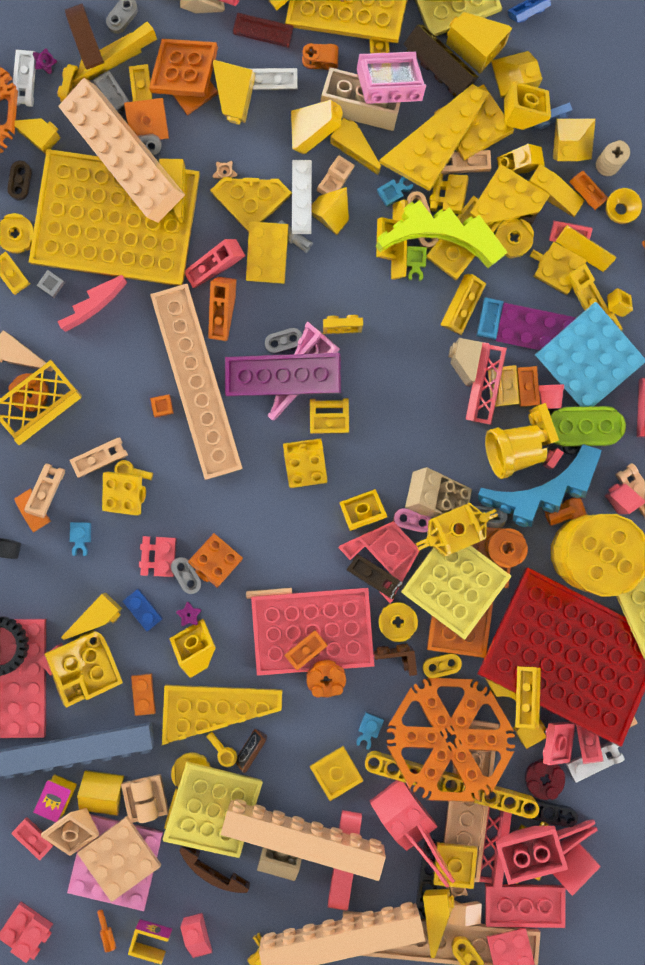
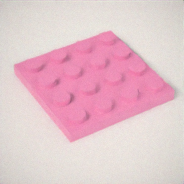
M90 814L99 832V836L119 822L118 820ZM133 824L154 855L158 857L163 831ZM76 854L67 893L144 911L153 873L111 902L79 855Z

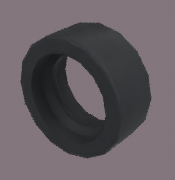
M0 538V557L17 559L21 543Z

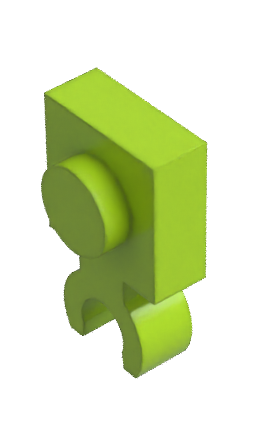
M407 246L406 266L411 267V271L408 274L409 281L412 280L413 273L419 275V281L423 279V272L420 268L426 267L427 247Z

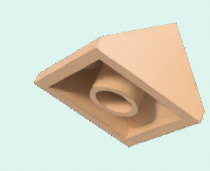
M87 808L70 812L41 833V837L69 856L99 836V832Z

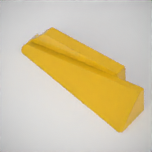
M147 21L134 32L100 49L104 64L86 70L81 60L77 75L73 79L76 85L83 78L90 81L142 52L141 48L157 40L153 27Z

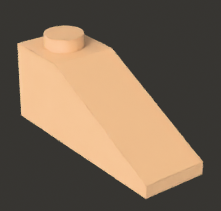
M4 330L1 332V363L6 361L10 364L39 369L46 364L44 360ZM51 366L45 369V371L50 372L54 370Z

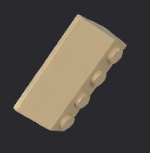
M330 68L321 95V102L332 100L341 106L342 118L394 131L401 102L366 104L358 74ZM371 78L372 83H389Z

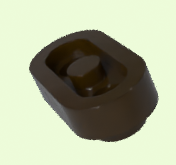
M22 160L12 164L7 187L9 195L17 201L24 200L28 196L32 175L30 166ZM21 170H25L23 175H20ZM18 189H22L21 193H16Z

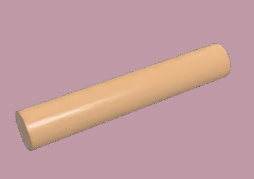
M292 588L246 591V598L292 594Z

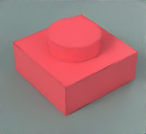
M558 448L553 449V451L549 450L543 466L549 470L553 469L564 452Z

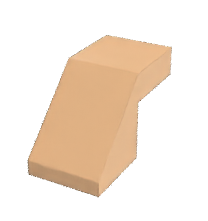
M454 900L455 907L452 908L447 924L458 926L481 924L482 903L478 901L459 903Z

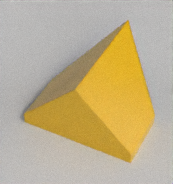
M347 187L320 195L311 207V215L335 235L349 221Z

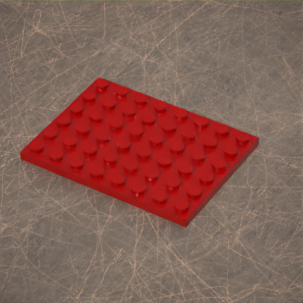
M528 567L525 568L478 671V675L516 694L517 666L540 668V707L622 747L645 692V659L626 617Z

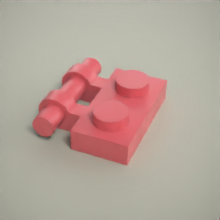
M143 536L142 544H140V550H142L141 561H139L140 575L148 576L149 568H154V576L174 577L171 571V563L175 559L176 538L156 537V544H150V537ZM150 550L155 551V562H149Z

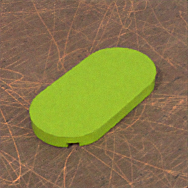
M608 406L563 407L550 415L559 441L554 443L560 446H582L583 444L587 446H609L618 442L626 430V422L622 414Z

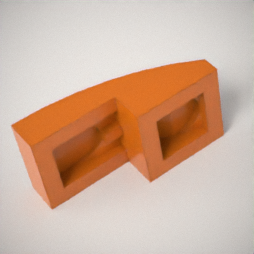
M30 488L14 498L34 533L51 522L47 514L44 518L24 511L33 491Z

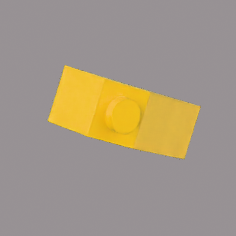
M343 118L341 121L342 125L331 135L330 144L378 175L381 165L362 131L354 121Z
M159 159L161 166L184 193L185 164L183 159ZM184 197L173 207L179 223L184 222Z
M539 164L529 181L550 194L547 199L549 203L572 217H575L585 201L556 173Z
M103 593L61 638L65 640L106 625L110 621L114 623L121 616L119 612L123 608L107 593Z
M450 889L426 890L423 895L431 958L436 957L452 908L455 907L454 896H450Z

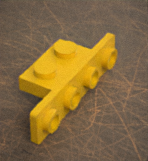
M401 200L393 204L392 219L383 217L377 219V238L385 231L391 232L394 229L393 226L398 221L403 220L402 215L404 208L408 205V200ZM407 240L396 243L382 252L376 249V257L391 260V279L396 280L406 277Z

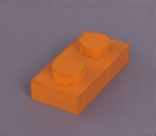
M581 171L569 181L573 188L581 194L587 204L594 210L599 208L608 199L584 171Z
M537 366L517 368L520 396L519 406L540 405Z
M314 630L284 656L297 671L328 645L318 632Z
M152 673L131 676L135 716L155 714Z

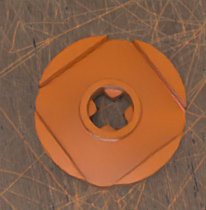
M25 373L16 377L9 385V391L33 373ZM40 380L29 381L28 388L40 391ZM43 381L42 392L50 393L46 381ZM15 392L12 402L24 403L25 393ZM32 393L31 398L27 396L26 404L38 405L39 394ZM48 395L41 396L42 406L46 405ZM14 405L16 408L23 411V406ZM26 407V412L38 411V408Z
M511 528L500 529L492 534L488 541V556L496 565L511 568L524 561L527 556L528 546L524 536L519 531ZM509 542L511 543L510 547L513 549L506 554L502 546Z
M322 660L316 662L313 668L308 670L307 686L314 697H332L342 694L346 684V674L342 666L336 665V662L331 660ZM325 676H328V679H331L329 681H323Z

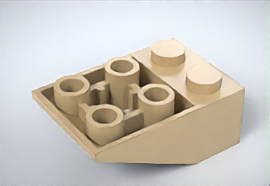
M426 467L412 473L405 508L420 515L435 518L470 503L472 489Z

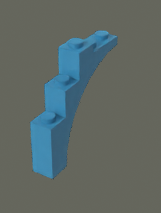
M583 444L570 466L546 484L516 492H501L481 488L478 494V501L486 507L494 506L500 508L499 510L504 513H514L513 521L517 525L532 527L539 507L550 513H558L566 492L574 498L586 497L602 450Z

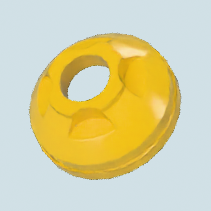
M628 188L615 190L610 194L606 202L608 217L618 224H627L634 221L642 210L641 198L635 191ZM616 205H624L626 208L625 214H618L615 209Z

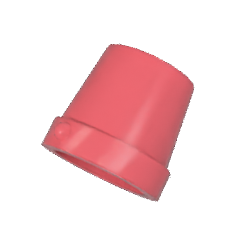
M564 384L539 385L541 404L546 403L548 409L562 408Z

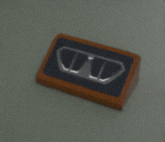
M258 729L253 730L237 756L236 764L243 773L248 771L267 740V735Z

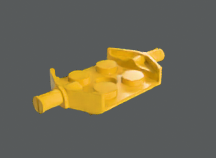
M467 503L428 521V535L426 539L417 542L416 546L424 544L418 547L419 551L432 546L444 557L486 539L487 522L498 517L497 513L490 516L497 511L493 509L487 513H482L471 503ZM455 524L463 526L462 534L459 535L454 532L453 527Z

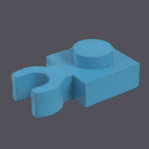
M402 177L397 184L393 179L377 189V193L386 207L402 199L404 196L402 192H409L413 189V184L409 186L403 184L408 179Z
M70 522V542H75V546L72 548L73 556L77 555L79 548L83 550V556H87L88 548L85 546V542H91V523Z
M365 712L358 729L363 734L357 738V746L360 745L362 740H366V749H370L371 736L377 739L384 722L383 718Z

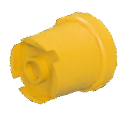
M538 425L505 430L497 427L487 431L485 436L486 453L490 466L499 479L508 478L518 470L546 461L547 448L542 449V442H545V437Z

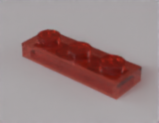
M237 13L233 34L289 48L294 28L292 25Z

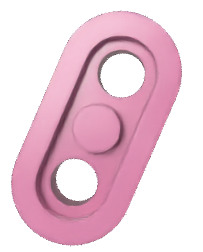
M405 508L397 510L394 514V522L399 527L422 533L428 531V521L432 519ZM402 514L406 515L407 520L405 522H402L400 520V516ZM420 519L425 520V526L421 527L419 525Z

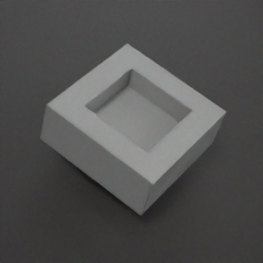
M47 270L37 286L55 298L65 282Z

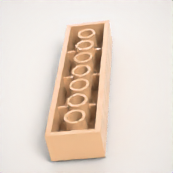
M83 78L58 107L144 215L151 220L159 222L185 194L100 89Z
M240 799L230 801L220 834L376 881L380 880L386 858L384 845L377 839L371 838L366 840L356 833H351L350 835L342 833L343 831L339 828H325L319 822L308 823L301 817L293 816L291 818L285 816V813L281 811H267L261 805L250 806Z
M406 902L401 904V907L393 908L389 906L374 913L373 911H366L356 917L347 915L338 921L329 919L324 921L323 924H307L297 930L289 928L279 934L275 932L267 933L264 937H261L259 955L261 965H320L424 942L425 937L416 903Z

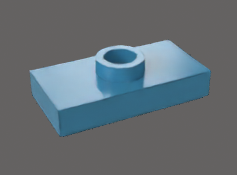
M484 298L476 336L496 340L504 301Z

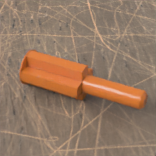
M101 909L97 912L102 928L100 936L105 952H110L116 949V944L111 927L107 926L104 912Z

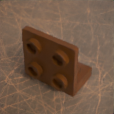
M398 644L396 648L391 649L388 646L377 647V650L373 651L375 660L401 657L404 671H407L409 676L417 675L415 651L412 646Z

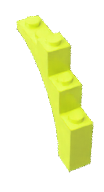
M420 200L415 204L413 202L409 203L404 208L403 220L398 221L393 226L394 229L391 232L385 231L377 238L379 241L376 244V248L379 252H382L388 247L408 239L438 238L453 242L467 249L478 257L487 268H490L508 253L480 215L475 218L471 216L462 224L449 207L445 211L443 209L439 210L432 217Z

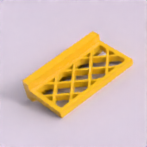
M50 360L0 398V404L9 405L8 415L0 414V423L13 436L14 441L21 445L81 399L82 395L75 389L56 364ZM49 366L56 372L55 379L43 378L44 370ZM40 380V391L28 390V382ZM43 381L55 382L54 393L42 392ZM57 383L66 384L70 391L66 394H57ZM15 392H24V403L12 402L13 394ZM27 393L39 394L38 405L26 404ZM41 396H53V404L42 406ZM12 405L23 406V417L11 416ZM26 407L38 408L37 416L34 418L25 417ZM10 419L22 420V427L15 432L10 427Z

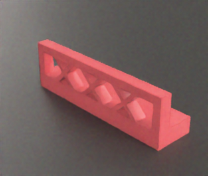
M482 343L466 420L492 424L507 348ZM491 350L501 351L500 359L495 363H492L489 358ZM493 368L497 373L496 379L489 383L485 377L486 372ZM489 387L493 395L491 399L485 402L482 397V391ZM484 406L489 411L488 420L477 418L478 411Z
M489 807L482 862L483 858L485 862L481 864V870L489 865L492 869L491 878L483 877L480 871L479 882L491 883L494 889L502 890L504 869L497 846H494L493 843L509 834L512 814L500 810V816L492 820L489 816ZM494 825L497 829V835L490 840L486 833ZM491 845L495 852L487 860L484 856V850Z

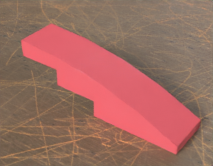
M120 275L88 290L87 293L90 298L72 306L75 314L59 320L60 328L66 332L85 322L104 308L127 284L124 276Z

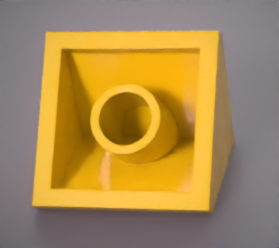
M376 489L339 502L349 531L387 518Z
M85 770L77 795L79 810L87 808L88 812L118 816L122 793L121 784L124 780V775Z

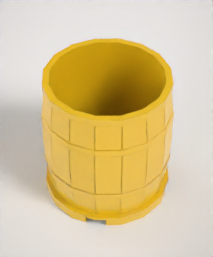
M618 514L583 515L566 522L555 533L551 543V562L556 573L572 587L601 597L625 594L632 591L645 577V534L632 520Z

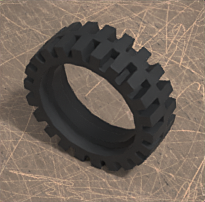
M0 616V627L12 633L16 640L17 648L11 661L0 665V676L16 670L24 662L28 654L27 650L29 649V645H27L29 639L25 635V629L23 630L21 628L22 625L16 623V620L5 616Z

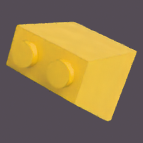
M463 12L459 18L456 16L451 21L446 45L481 74L505 47L512 28L506 24Z
M214 60L213 67L222 114L230 123L240 125V122L245 123L256 75L251 69Z

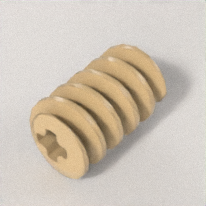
M621 140L608 144L596 160L597 171L604 176L616 174L629 159V146Z

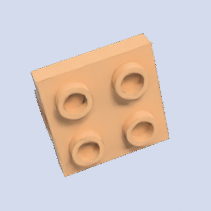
M161 774L122 782L121 787L126 810L132 823H146L157 819L159 816L168 815L169 809Z

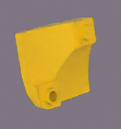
M97 631L87 632L78 639L44 654L61 701L66 708L84 699L89 700L123 683L105 638ZM95 637V643L90 644V639Z

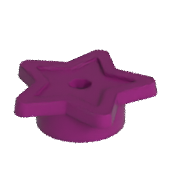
M47 48L41 53L33 52L32 55L36 60L35 69H43L48 74H51L52 65L57 63V60L53 58Z
M187 602L184 609L176 611L182 618L181 626H185L188 623L198 625L197 616L201 609L193 608L190 602Z

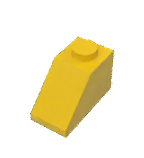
M42 118L15 120L14 126L16 130L45 155L46 150L52 149L61 138L57 133L58 128L50 121L46 123Z

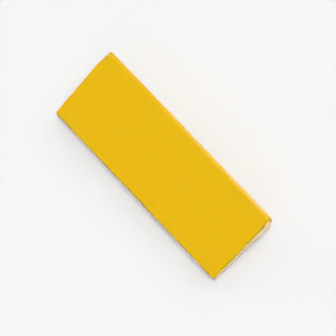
M566 225L556 240L557 243L584 258L602 272L617 258L569 225Z
M465 274L441 322V326L462 335L486 283L473 274Z
M517 666L515 728L539 729L540 668Z

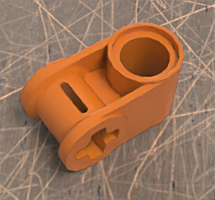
M310 43L304 46L302 64L307 69L329 70L330 68H338L339 48L337 45Z

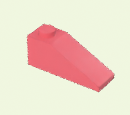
M224 239L185 270V275L192 288H195L232 267L246 255L236 239Z

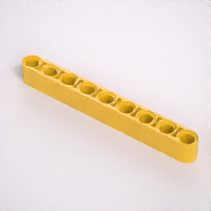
M371 751L367 754L365 767L369 772L406 783L399 768L397 771H390L388 769L389 764L395 763L392 755L378 751ZM377 758L380 763L372 766L369 763V759ZM404 759L409 769H415L418 773L420 772L423 764ZM444 771L437 783L438 789L442 792L460 793L465 790V785L460 776L451 772ZM449 780L456 782V786L453 788H448L445 784ZM495 786L493 790L495 796L492 799H486L485 793L482 790L478 791L480 797L478 801L474 798L473 793L471 794L475 801L474 803L525 818H535L539 813V806L534 797L503 787ZM512 797L514 802L511 805H507L504 803L506 798ZM527 803L534 804L533 809L529 811L525 810L524 806Z

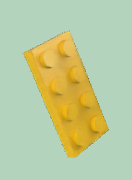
M474 195L463 208V213L457 216L462 224L471 217L469 214L478 201V198ZM502 221L488 224V227L494 233ZM442 239L437 241L426 256L429 261L455 281L475 257L467 249Z

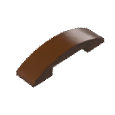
M83 3L65 9L70 29L86 70L104 64Z
M181 846L179 851L183 859L200 878L226 891L235 893L248 892L250 887L249 881L236 873H233L230 879L200 861L198 859L200 854L198 849Z

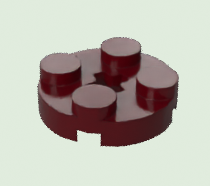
M539 759V761L528 766L525 772V782L527 788L535 797L542 800H553L564 789L565 773L558 764H544L543 759ZM548 774V778L550 780L549 782L543 784V781L540 780L541 776L545 777V775Z

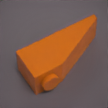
M217 277L210 282L209 339L228 340L236 299L237 279Z

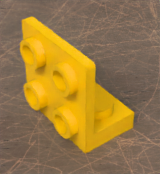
M321 438L283 444L290 488L327 483Z

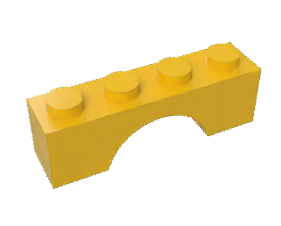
M486 679L496 697L505 696L516 701L515 693ZM539 720V729L536 730L513 727L526 749L546 738L544 733L546 727L541 720Z

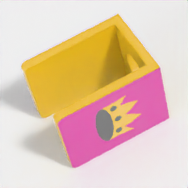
M54 774L52 779L46 782L33 813L58 822L64 816L77 784Z
M140 919L135 928L128 955L162 964L166 953L165 950L138 943L136 940L138 934H143L168 942L172 928Z

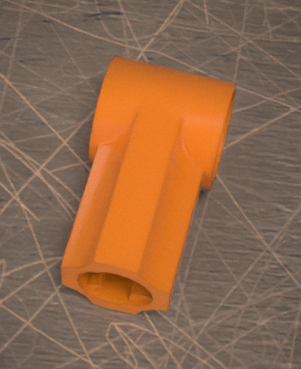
M573 497L563 501L564 503L561 504L558 513L545 511V517L549 525L552 526L568 519L573 520L586 515L587 513L581 498Z

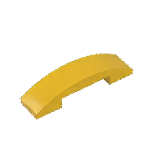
M586 263L568 274L571 285L583 309L586 310L594 302H597L611 320L619 326V329L622 330L623 328L617 317L608 310L607 305L593 283L595 279Z

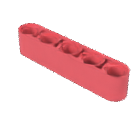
M342 810L339 829L343 831L342 833L349 835L351 833L360 834L362 813ZM333 868L328 908L348 911L353 873Z

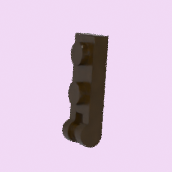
M359 554L355 556L347 568L348 572L392 600L395 597L394 593L396 590L401 588L403 582ZM387 580L391 582L388 589L384 587Z

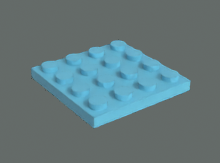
M594 302L535 354L559 384H564L566 392L580 407H594L645 363V358L597 302Z

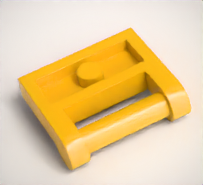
M349 398L326 401L310 399V434L349 433ZM316 408H343V413L316 414Z

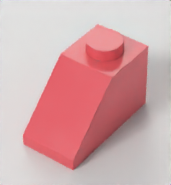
M616 483L608 489L609 493L605 495L618 514H630L645 503L644 499L627 484L619 485Z
M203 913L183 918L180 928L185 947L191 956L195 958L212 953Z

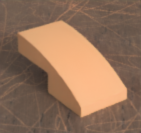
M338 155L330 166L328 173L318 185L317 191L323 195L341 189L355 165Z

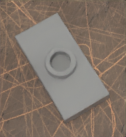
M110 71L93 80L94 84L118 113L125 109L124 103L130 101Z

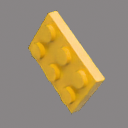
M249 221L246 281L285 284L289 224Z

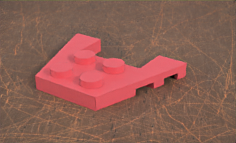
M394 521L338 547L349 560L366 547L385 569L401 582H403L419 553L418 547ZM387 581L384 587L388 589L391 582ZM381 593L389 603L393 601L392 599L388 598L383 593Z

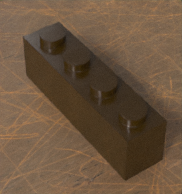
M417 25L403 44L407 48V52H416V57L421 61L420 65L428 71L431 70L435 74L434 78L441 84L445 83L449 87L448 91L455 97L474 84L479 78L475 72L424 25Z

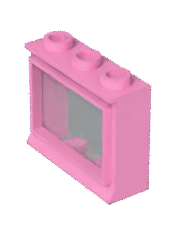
M416 52L359 54L357 73L366 104L423 100L426 85L424 84L416 59Z

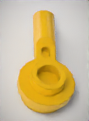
M127 460L117 462L114 467L115 473L139 475L148 480L153 478L152 472L136 469Z
M213 732L206 736L219 752L217 755L219 763L224 767L233 766L237 761L236 751L233 748L224 747Z

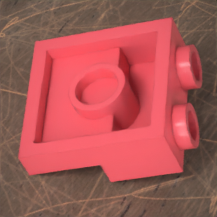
M20 902L0 931V940L12 948L10 951L12 954L27 963L30 958L34 960L41 950L38 948L41 941L45 944L52 932L49 929L53 923L23 902Z

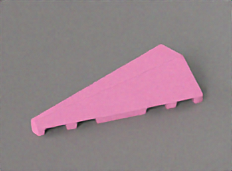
M307 322L302 337L298 341L295 354L337 353L340 348L312 324ZM276 395L268 417L275 421L298 395Z

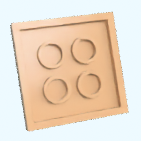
M128 816L77 852L111 902L161 867V863Z

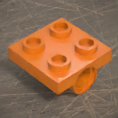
M213 533L190 558L188 563L196 569L195 572L203 581H210L218 588L242 561L243 557Z

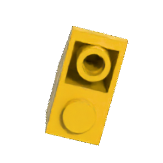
M532 144L524 145L497 157L498 168L502 164L516 174L529 173L536 170L539 164L545 166L542 147Z

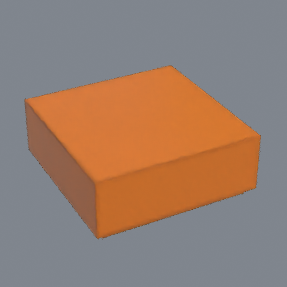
M169 394L150 398L155 418L174 414Z

